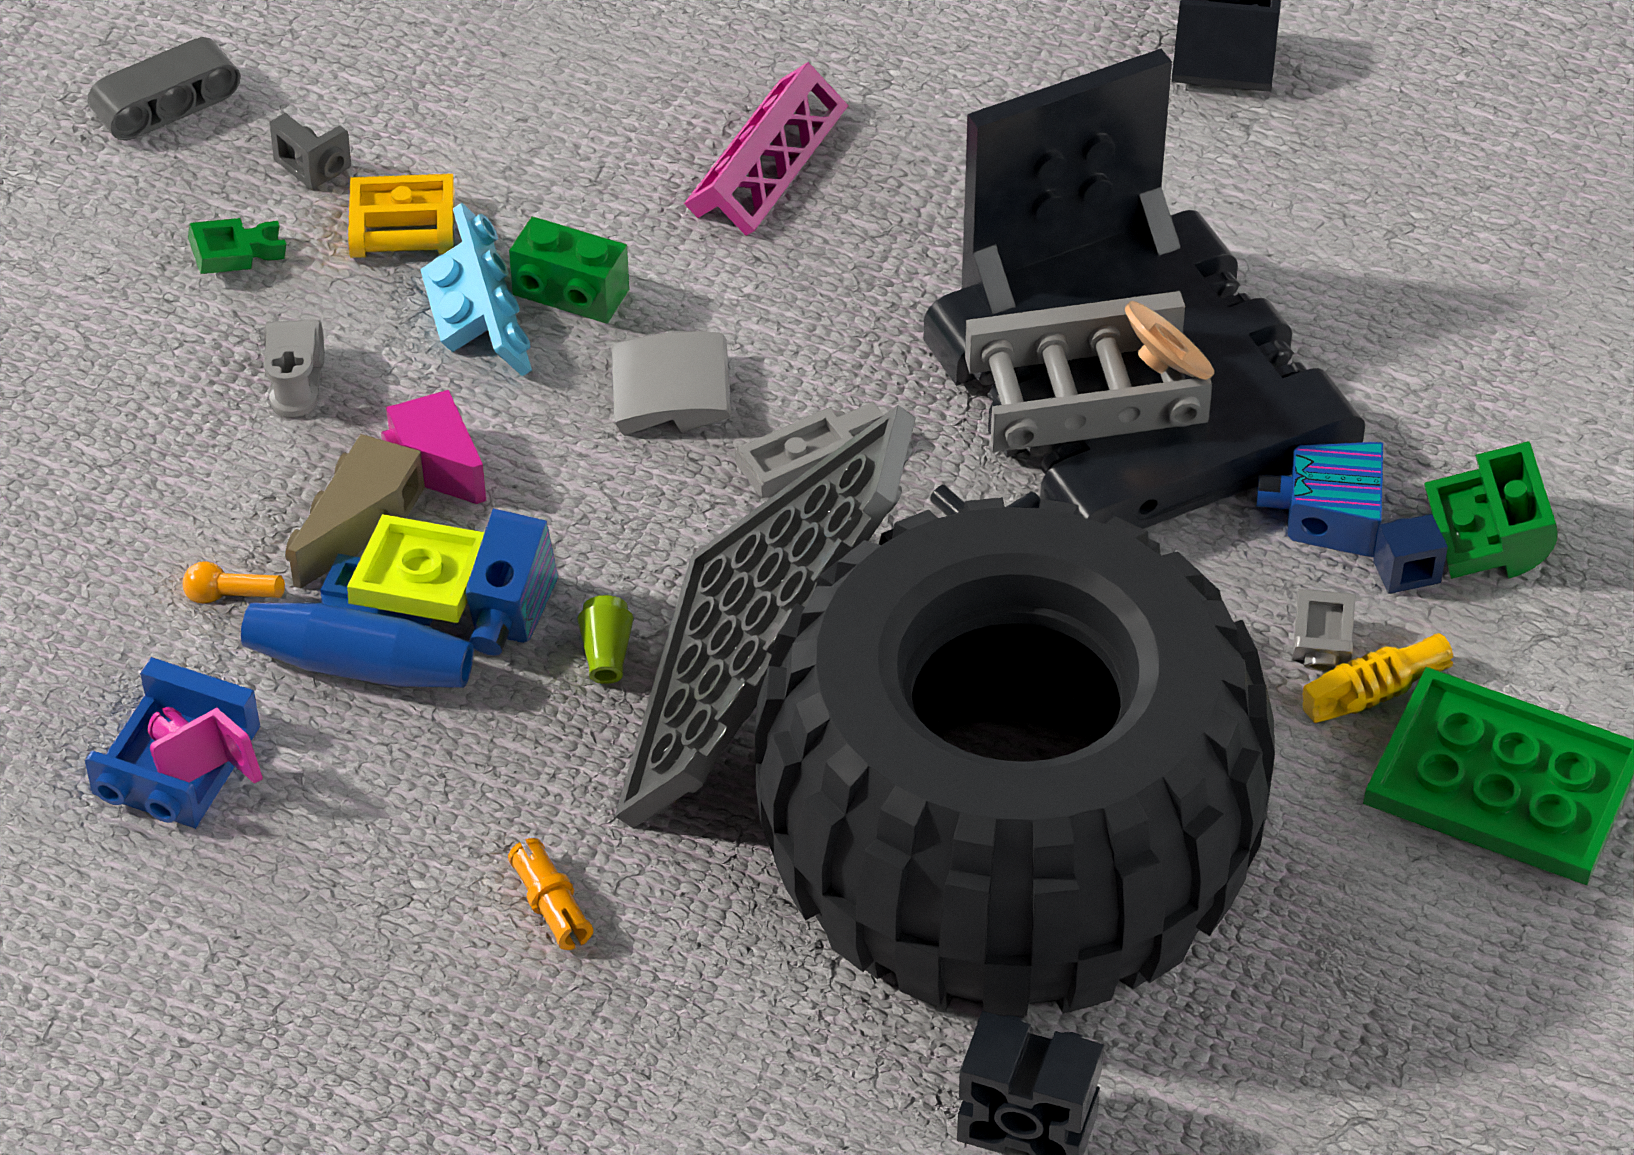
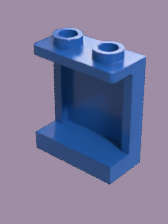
M151 657L140 673L145 696L106 755L91 751L85 759L91 791L93 795L98 796L109 804H123L150 813L154 818L162 822H177L196 829L235 766L228 761L190 783L159 773L150 751V745L155 741L148 733L149 720L154 713L159 712L164 719L170 722L171 720L164 715L162 708L165 707L178 710L188 722L218 708L245 731L252 741L260 728L255 692L252 689Z

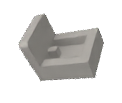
M1308 589L1298 590L1292 660L1305 661L1304 667L1316 671H1330L1339 664H1348L1353 654L1352 636L1356 594Z

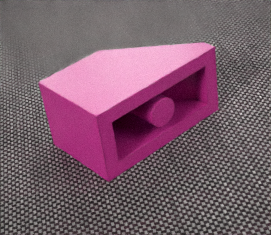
M449 390L386 407L389 430L382 431L381 438L384 441L421 451L425 488L474 504L486 502L483 463Z

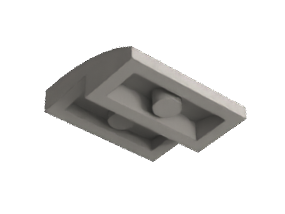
M709 331L668 332L612 344L614 420L623 436L673 420L681 433L731 417L727 339L723 333Z

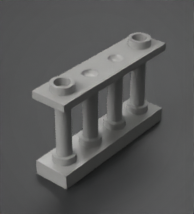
M1180 291L966 320L965 360L969 373L992 371L1002 404L992 406L990 439L992 452L1026 449L1035 446L1178 426L1184 427L1208 422L1212 390L1210 378L1207 380L1199 378L1185 379L1183 373L1169 366L1161 374L1163 383L1132 387L1121 355L1123 352L1140 350L1144 345L1133 330L1125 312V307L1130 301L1138 302L1150 308L1183 333L1185 304ZM1099 356L1109 390L1078 394L1067 360ZM1045 363L1056 398L1024 402L1014 367Z

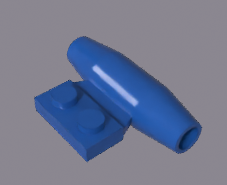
M338 553L320 589L321 603L252 602L245 611L241 626V644L243 647L307 671L393 687L464 688L470 677L474 656L473 644L427 627L430 626L433 619L348 604L347 586L361 557Z

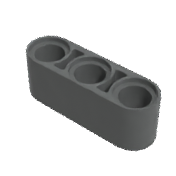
M200 37L103 77L91 87L88 94V104L115 138L127 141L227 99L237 90L241 75L238 68L215 41L207 37Z

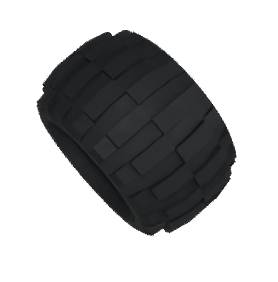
M1003 497L965 501L964 509H958V514L938 518L928 509L895 522L893 529L881 533L879 545L866 540L862 541L842 559H839L819 576L815 590L806 607L795 604L778 634L757 700L755 763L756 793L761 827L774 856V862L783 884L805 921L816 916L826 932L831 949L860 971L864 972L866 970L876 979H880L892 971L895 972L900 992L910 995L912 998L944 1009L948 1008L953 997L983 1003V1011L1000 1016L1012 1015L1019 1018L1027 1016L1029 1004L1056 1001L1062 1014L1111 1001L1118 981L1132 990L1146 981L1150 984L1183 962L1199 930L1208 936L1213 933L1232 906L1246 880L1247 870L1261 846L1275 759L1274 716L1267 685L1263 677L1258 650L1243 620L1233 622L1224 601H1222L1220 590L1178 551L1161 555L1160 543L1148 538V531L1116 516L1104 524L1084 518L1083 514L1079 513V505L1041 499L1039 508L1005 507ZM994 720L1027 721L1073 732L1094 743L1069 755L1049 760L1030 762L1002 761L963 751L945 742L935 733L947 728L974 722Z

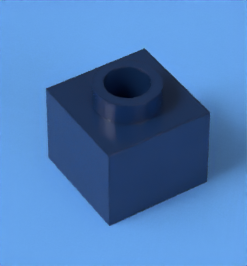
M1432 514L1409 519L1401 518L1389 523L1379 524L1373 562L1388 594L1440 584L1448 546Z

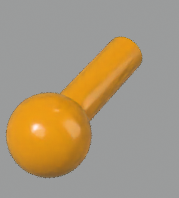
M208 561L198 562L190 566L185 572L182 582L185 595L191 601L202 604L214 602L222 596L281 598L285 590V582L281 575L225 573L220 566Z

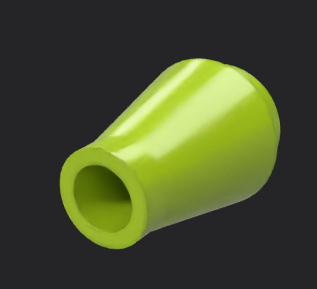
M600 595L586 600L583 604V611L577 617L589 665V678L600 684H612L623 678V664L634 621L633 614L628 610L626 601L616 596Z

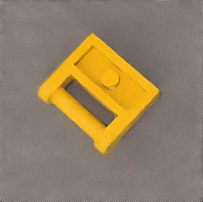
M427 174L350 177L348 226L350 258H366L367 252L438 250V254L443 255L454 248V175ZM437 225V229L366 232V228Z

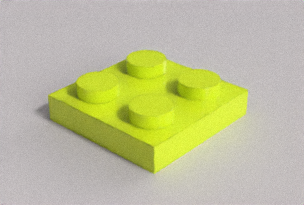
M382 514L347 586L348 604L458 623L468 602L466 597L467 583L485 532Z

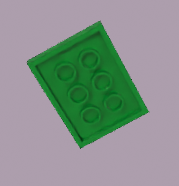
M1426 667L1365 789L1363 804L1588 886L1634 781V740Z

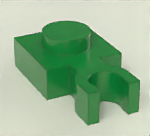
M241 218L189 223L188 240L200 274L248 270L252 268L254 257L267 261L285 259L287 245L285 239L278 240L280 228L278 221L263 222L254 228L244 229Z

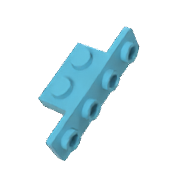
M460 203L453 208L462 242L420 269L440 342L451 352H454L488 330L495 352L521 376H524L532 371L526 352L531 346L525 332L518 325L515 314L520 310L519 305L507 288L505 277L509 275V272L494 245V242L498 240L497 232L485 215L480 213L476 216L463 203Z

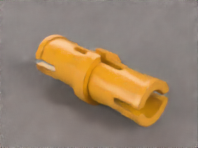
M525 839L527 846L532 852V855L529 857L521 843H517L510 850L508 861L515 868L528 890L527 899L534 913L543 915L561 949L573 950L576 948L569 935L572 931L580 945H584L593 935L594 928L589 920L585 918L573 898L574 888L568 876L558 873L540 839Z

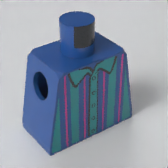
M1383 442L1298 446L1294 449L1291 476L1259 474L1256 507L1289 509L1287 536L1292 541L1374 557L1379 524L1382 521Z
M493 508L466 588V597L474 625L469 642L473 644V648L477 651L496 656L502 653L507 639L521 643L531 639L558 579L547 520Z

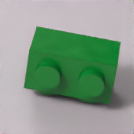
M531 216L509 249L512 293L514 296L608 324L630 290L627 244Z

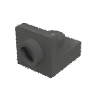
M287 113L269 122L274 160L309 189L313 190L351 167L349 134L342 126H337L322 136L317 137L311 128L302 126Z

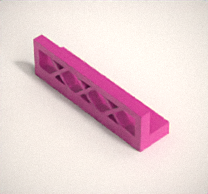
M809 62L805 63L776 83L688 197L684 205L697 218L719 207L745 236L754 232L849 105ZM810 91L828 108L823 117L810 115L807 96ZM785 124L798 125L801 140L800 148L787 147L784 130ZM761 155L775 157L777 179L763 178L760 161ZM737 187L751 188L754 209L750 214L732 196Z

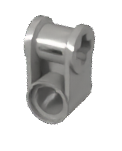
M321 320L266 322L263 364L265 375L271 381V407L276 414L283 417L295 418L310 413L319 401L321 368L324 366L325 356Z

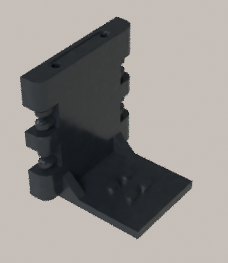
M1162 48L967 114L962 288L940 297L929 307L924 317L923 340L956 386L975 379L979 380L982 385L992 386L988 393L993 401L989 408L988 432L991 435L992 406L1002 404L996 384H994L992 371L969 373L965 360L966 320L1180 291L1185 304L1183 334L1204 354L1214 369V374L1210 378L1212 390L1208 422L1184 427L1178 426L1002 451L1006 458L1025 451L1030 452L1034 457H1043L1047 454L1039 465L1045 474L1041 482L1040 499L1079 505V513L1083 514L1084 518L1106 524L1116 516L1142 529L1254 488L1258 485L1259 474L1283 476L1291 474L1294 449L1300 445L1362 443L1365 432L1364 420L1323 369H1306L1301 362L1288 364L1294 355V352L1291 350L1292 330L1271 302L1265 298L1251 299L1246 293L1234 295L1239 286H1241L1237 281V259L1203 216L1196 210H1185L1170 215L1162 190V175L1172 61ZM1139 350L1121 353L1132 387L1163 383L1161 374L1148 366L1138 355ZM1099 356L1067 360L1078 394L1109 390ZM1045 363L1014 367L1024 402L1056 398ZM1184 374L1185 379H1194V378H1195V377H1191V376H1188V375Z

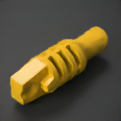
M1436 633L1423 639V641L1405 648L1397 649L1396 647L1384 646L1376 652L1365 654L1362 658L1352 659L1348 664L1342 663L1337 665L1318 679L1303 686V711L1314 723H1318L1350 713L1357 714L1365 708H1371L1380 702L1389 701L1394 696L1399 697L1408 692L1412 682L1421 678L1426 667L1437 671L1451 668L1453 666V661L1451 660L1453 658L1452 648L1445 636L1441 633Z

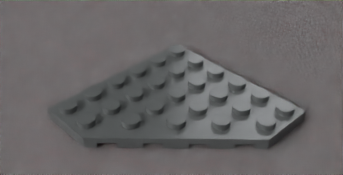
M897 405L691 555L615 813L616 818L634 828L654 814L661 815L672 802L689 791L691 793L696 792L705 783L711 769L741 725L754 712L778 634L794 605L799 604L806 607L815 590L819 576L862 541H869L885 516L899 501L902 494V487L899 486L903 467L913 450L910 440L916 420L915 416Z

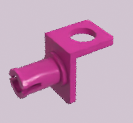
M165 707L162 709L164 715L171 720L170 722L164 719L159 712L154 713L149 720L148 733L155 741L150 745V751L159 773L190 783L229 761L254 784L263 779L248 734L218 708L188 722L178 710Z

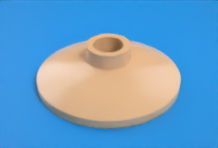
M1130 301L1126 305L1125 312L1136 335L1144 344L1138 351V355L1148 366L1161 374L1170 366L1191 377L1204 380L1212 377L1214 369L1208 359L1175 326L1143 304Z

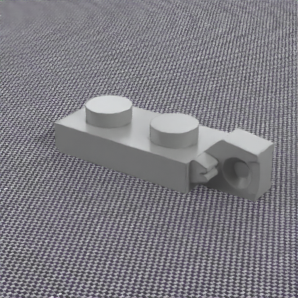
M874 402L846 414L843 411L834 413L828 407L738 447L735 450L736 465L760 497L765 498L785 488L881 418L883 413Z

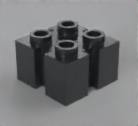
M982 1011L959 1074L958 1099L962 1100V1104L958 1112L957 1141L1004 1155L1007 1147L1028 1152L1029 1155H1084L1098 1115L1100 1087L1097 1084L1102 1073L1104 1044L1091 1041L1085 1036L1074 1032L1062 1033L1055 1031L1052 1039L1033 1034L1031 1024L1022 1018L1012 1015L1000 1016Z

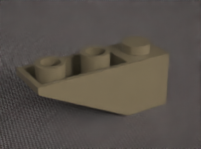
M364 434L359 435L349 453L344 452L339 457L334 477L325 491H319L314 497L310 515L302 528L294 530L288 539L285 557L290 562L294 587L303 588L329 572L338 553L354 556L366 549L382 514L400 518L408 517L425 489L421 451Z

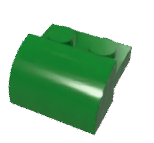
M1530 441L1476 454L1478 469L1424 483L1431 513L1448 546L1445 560L1451 579L1505 566L1508 579L1538 566L1550 555L1556 545L1558 537L1557 525Z

